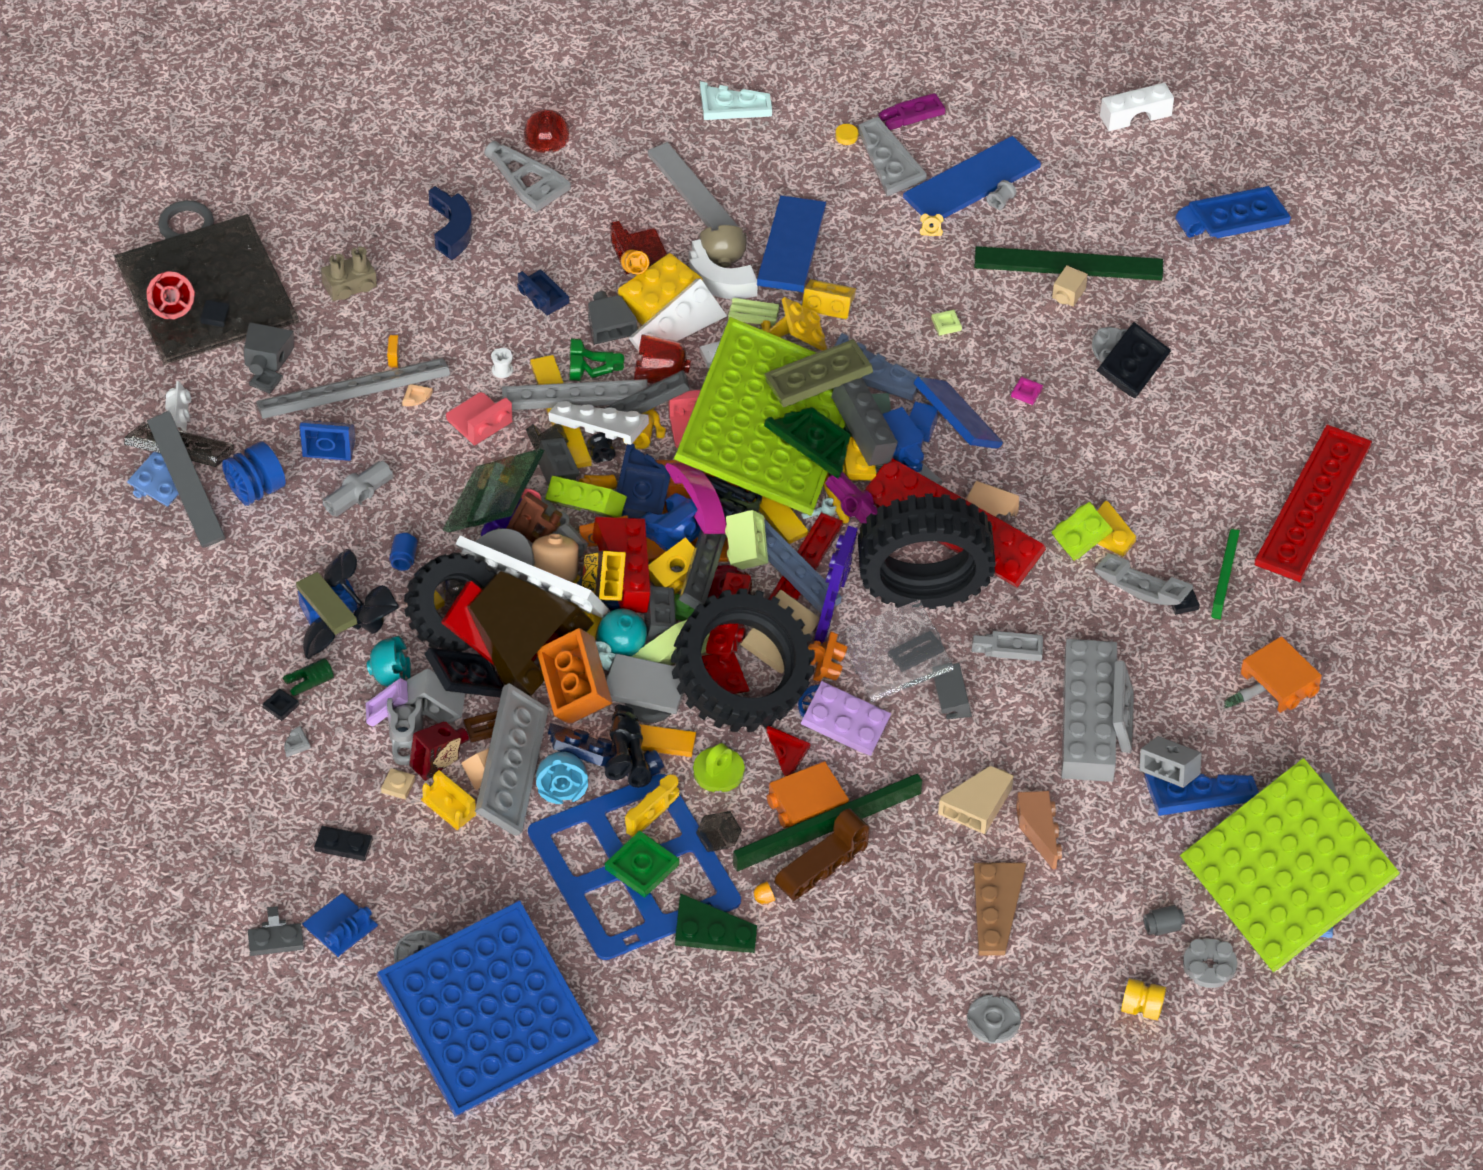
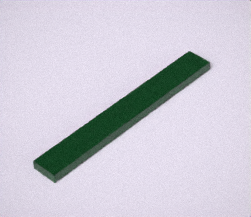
M980 246L975 248L974 268L1061 274L1067 265L1088 274V276L1162 281L1163 259Z
M914 774L734 850L733 866L738 872L833 832L836 818L846 809L850 808L863 819L920 795L922 779L918 774Z

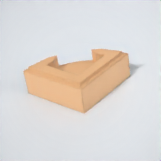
M413 384L408 385L402 401L403 406H415L425 402L432 395V388Z

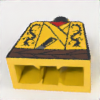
M598 551L585 554L583 566L580 570L582 575L581 586L591 590L599 599L622 601L626 552Z

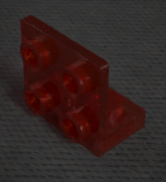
M620 221L610 223L611 244L619 262L623 253L631 249L641 251L647 255L649 259L648 267L667 255L656 229L653 228L629 234L627 229H623Z

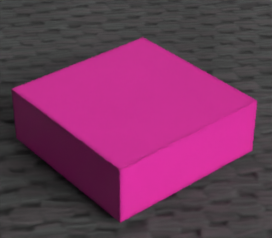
M1021 377L1013 389L1011 397L1033 405L1041 393L1043 385Z

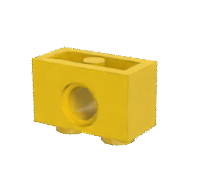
M686 537L648 565L650 581L658 587L673 588L674 594L678 593L683 587L695 549ZM679 566L683 570L681 572H674L671 568Z

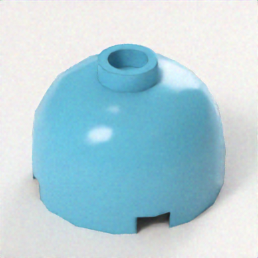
M555 752L543 759L536 772V786L540 796L548 802L563 804L562 800L572 799V802L580 799L588 788L587 770L582 760L568 752Z

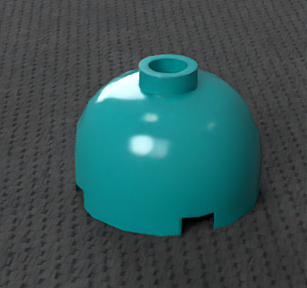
M615 609L608 612L601 619L596 632V641L607 643L611 648V653H614L615 656L620 654L631 657L645 646L647 640L645 622L641 616L629 609Z
M400 636L390 637L378 642L370 653V660H367L368 673L373 675L375 680L384 687L390 686L400 678L405 680V675L408 679L411 678L410 657L405 658L402 650L407 649Z

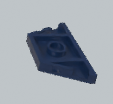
M633 443L626 446L616 491L627 496L621 517L628 515V518H640L648 512L662 515L671 476L664 465L658 464L650 455L640 452Z
M554 723L549 725L547 733L551 735L550 742L553 743L552 747L554 750L572 753L579 759L598 766H605L607 761L615 756V746L612 745L613 742L609 739L590 737L588 732L580 729L573 731Z

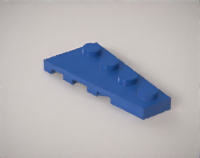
M1145 773V781L1158 816L1247 803L1259 793L1254 778L1251 775H1218L1217 778H1209L1204 776V774H1200L1183 788Z

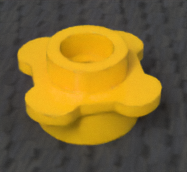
M925 213L920 217L922 222L921 235H942V215L929 216Z

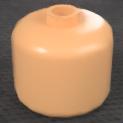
M550 534L540 537L533 542L534 567L570 582L577 578L579 546L573 539L560 534Z

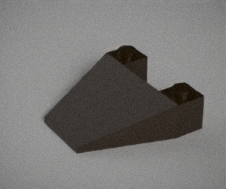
M498 571L467 606L501 680L506 685L510 683L529 696H532L545 681L542 671L531 659L555 632L560 638L578 628L587 632L594 624L578 605L503 571Z

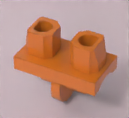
M834 632L829 633L828 640L823 642L822 645L821 642L814 641L813 644L808 646V650H814L815 658L811 662V665L816 664L813 680L821 681L823 677L836 681L841 674L843 666L831 661V659L841 662L846 654L847 646L836 641L838 634Z

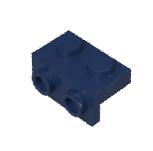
M541 269L529 276L523 271L518 273V290L522 295H526L532 301L534 307L538 310L540 309L546 316L570 303L569 296Z

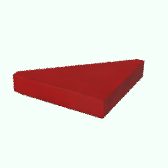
M767 726L766 733L784 777L795 773L810 749L811 743Z

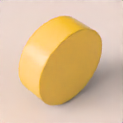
M841 124L836 128L835 138L843 145H851L858 140V129L852 124Z

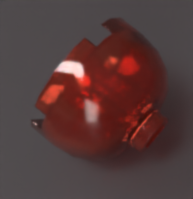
M550 109L534 112L525 122V143L532 150L540 153L559 151L569 141V126L566 119L559 112Z

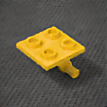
M786 297L781 299L785 317L772 328L770 321L765 320L763 323L761 322L762 330L775 336L782 337L790 333V335L821 351L827 349L819 315L814 310H809L796 301Z

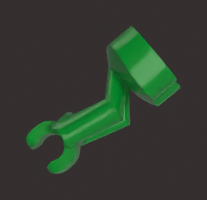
M571 338L569 381H581L584 369L592 379L613 373V371H622L624 369L625 357L621 353L613 354V352L590 351L585 349L581 339ZM584 357L592 361L605 362V364L592 369L586 363Z

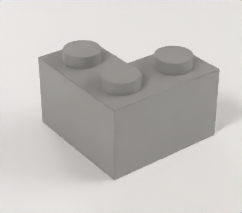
M427 668L406 680L408 702L405 703L406 705L416 708L417 699H422L423 716L427 715L438 723L444 721L450 724L462 717L465 693L445 691L437 675L432 670Z

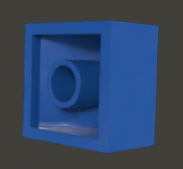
M309 420L300 423L303 457L351 461L355 444L354 424Z

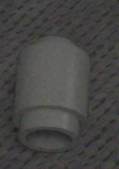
M1176 905L1153 909L1148 914L1143 915L1144 926L1148 935L1155 934V936L1181 931L1182 925L1185 924L1183 911L1177 909Z

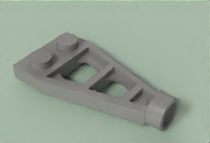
M492 141L485 149V156L495 163L519 198L535 212H538L571 189V183L557 171L505 145H501L497 141ZM514 160L524 166L512 172L506 165ZM530 172L543 178L531 187H526L521 180L522 177Z

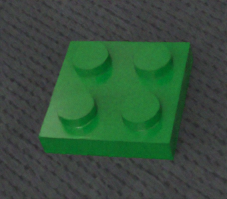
M638 831L605 862V870L645 898L679 866L680 859L643 832Z

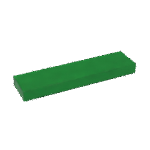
M1231 529L1229 532L1213 602L1211 617L1221 620L1240 530Z

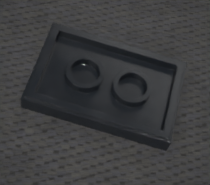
M1133 322L1096 371L1127 395L1136 399L1172 350Z
M428 648L425 652L427 660L445 691L501 697L504 685L492 664L482 655Z

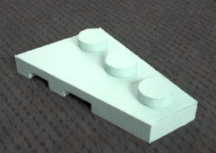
M700 81L704 120L772 116L769 93L742 89L740 92L728 90V86L710 87L708 83Z

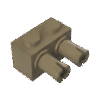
M357 247L358 252L356 248H353L351 251L352 258L346 260L341 254H335L336 259L332 255L329 258L330 265L321 268L322 283L332 301L345 300L351 295L369 292L377 287L376 272L366 256L367 251L364 247Z

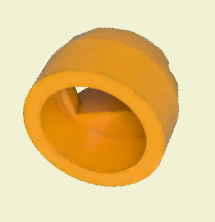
M767 881L755 887L753 893L758 903L768 904L775 901Z

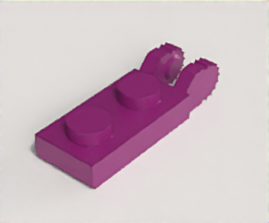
M933 93L895 104L880 111L878 116L881 121H886L885 125L889 130L900 128L902 125L906 126L944 115L945 107L937 94Z

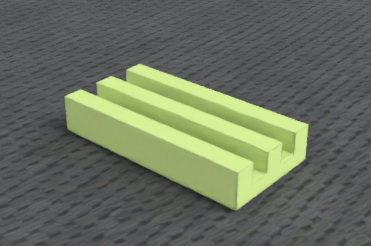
M732 298L728 320L729 317H732L742 322L761 324V322L763 323V321L768 320L771 322V326H774L778 317L779 304Z

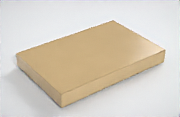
M780 590L775 596L780 599L778 605L784 609L790 606L794 610L791 616L796 621L802 619L805 624L802 629L804 635L811 634L819 623L820 618ZM752 628L740 645L782 674L784 672V664L777 647L765 634Z

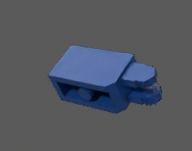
M903 407L883 413L882 415L898 442L893 459L919 473L922 471L923 464L921 461L924 459L922 452L924 436Z

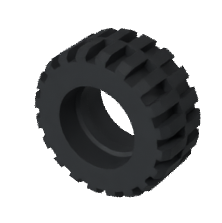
M461 553L444 554L418 569L414 574V578L409 581L407 585L409 591L404 596V602L408 605L404 609L405 616H410L412 622L409 623L411 630L416 629L419 633L417 637L422 642L424 640L428 641L429 647L436 649L439 647L443 650L458 652L472 648L441 623L443 619L437 613L434 605V592L437 586L446 580H456L464 585L468 581H472L479 588L483 589L496 572L494 569L489 571L486 568L487 563L482 559L476 561L474 560L475 556L470 554L461 556Z

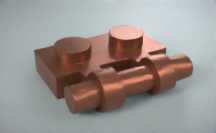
M527 492L506 529L519 532L533 543L540 537L556 532L563 515L561 512L554 510L551 516H547L544 513L548 505ZM538 524L545 527L541 534L535 531Z

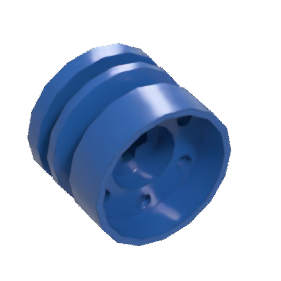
M259 441L246 448L244 455L236 453L233 458L228 457L222 462L223 472L230 489L245 506L253 504L255 500L262 499L264 496L263 491L266 494H272L283 488L286 484L285 475L278 458L263 441Z

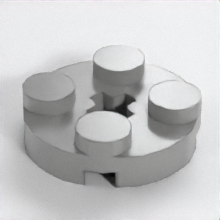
M1195 939L1185 951L1183 969L1187 976L1189 975L1199 986L1217 988L1223 986L1224 983L1234 977L1237 969V958L1233 952L1232 945L1228 942L1216 939ZM1213 959V962L1217 964H1214L1213 968H1209L1207 963H1203V961Z

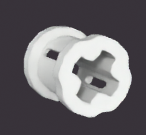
M507 348L495 349L491 354V359L494 363L492 373L498 378H507L513 373V366L511 365L513 355Z

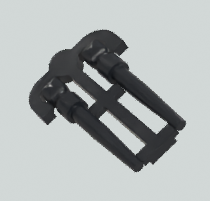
M706 475L711 483L728 490L725 493L714 488L724 509L731 512L734 511L731 515L745 512V509L746 511L754 510L759 513V506L762 503L761 495L752 491L746 492L744 488H737ZM733 493H734L735 496H737V497H739V498H743V497H744L746 501L751 502V503H747V502H745V501H743V500H741V499H738V498H736V497H734V496H732V495H733Z

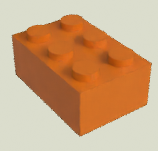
M578 628L539 649L537 654L555 717L570 724L612 704L593 636Z

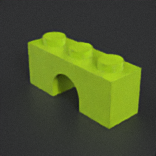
M556 476L551 477L545 497L546 500L559 506L579 511L584 509L600 516L613 518L621 517L627 496L612 489Z

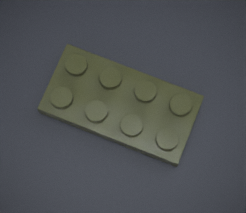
M852 339L767 372L764 375L766 382L781 405L786 407L829 389L839 387L852 380L862 378L873 373V369L856 341Z

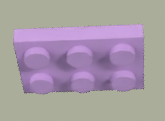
M821 681L802 719L801 725L871 756L891 713Z

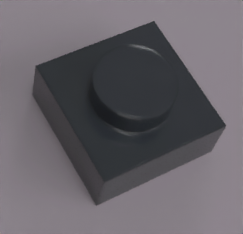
M1192 589L1180 604L1171 606L1175 615L1199 610L1200 604Z

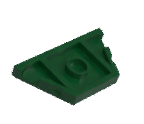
M813 407L802 409L800 412L785 413L784 418L774 420L772 417H768L765 420L764 426L837 479L841 477L851 434Z

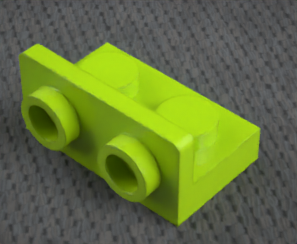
M1088 502L1077 508L1075 513L1067 520L1061 521L1051 533L1067 554L1075 561L1113 532V530L1097 512L1093 504Z

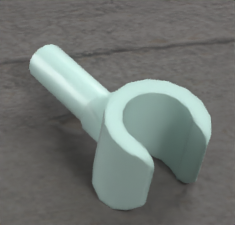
M832 498L824 499L822 506L816 508L811 516L802 513V518H810L820 515V513L832 516L836 510V506L831 507L834 500Z

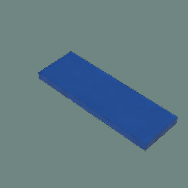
M1011 136L904 192L903 198L921 216L925 213L929 216L940 214L944 219L988 196L990 192H994L1000 181L1006 180L1012 183L1039 169L1041 162Z
M780 195L758 274L757 286L804 292L826 209V202Z

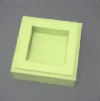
M954 310L932 314L931 316L939 336L962 330Z

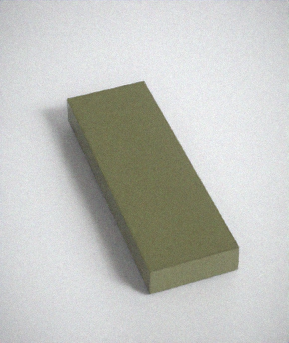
M318 572L296 582L298 591L335 635L357 624V618Z

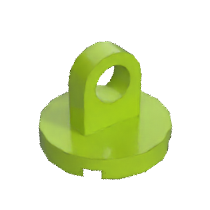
M724 743L700 752L695 758L693 765L694 779L700 787L707 791L728 792L736 788L743 781L745 772L743 759Z

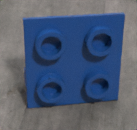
M343 893L302 923L310 933L337 957L378 926L369 917L372 915V912L367 906L364 908L358 907Z

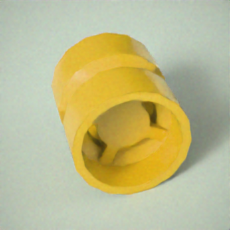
M1129 978L1121 1012L1133 1015L1141 1012L1143 1017L1158 1021L1166 987L1156 984L1145 986L1144 981Z

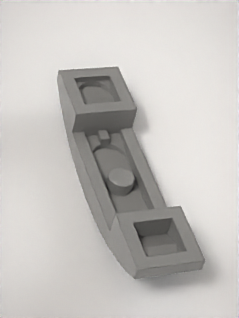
M1110 553L1095 568V572L1106 581L1138 599L1155 604H1180L1193 589L1192 584L1173 577L1166 582L1130 568L1128 560Z

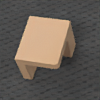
M489 748L476 753L461 763L476 790L480 789Z

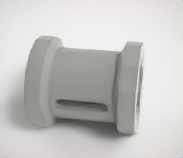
M1002 180L998 183L997 189L988 194L986 197L987 202L990 206L1002 210L1006 202L1016 196V189L1009 181Z

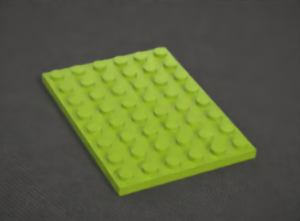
M729 317L674 459L811 516L828 472L764 426L765 420L768 417H772L774 420L784 418L785 413L800 412L802 409L813 407L842 429L844 428L845 421L831 397L834 388L801 400L793 405L783 407L766 382L764 374L816 354V352Z

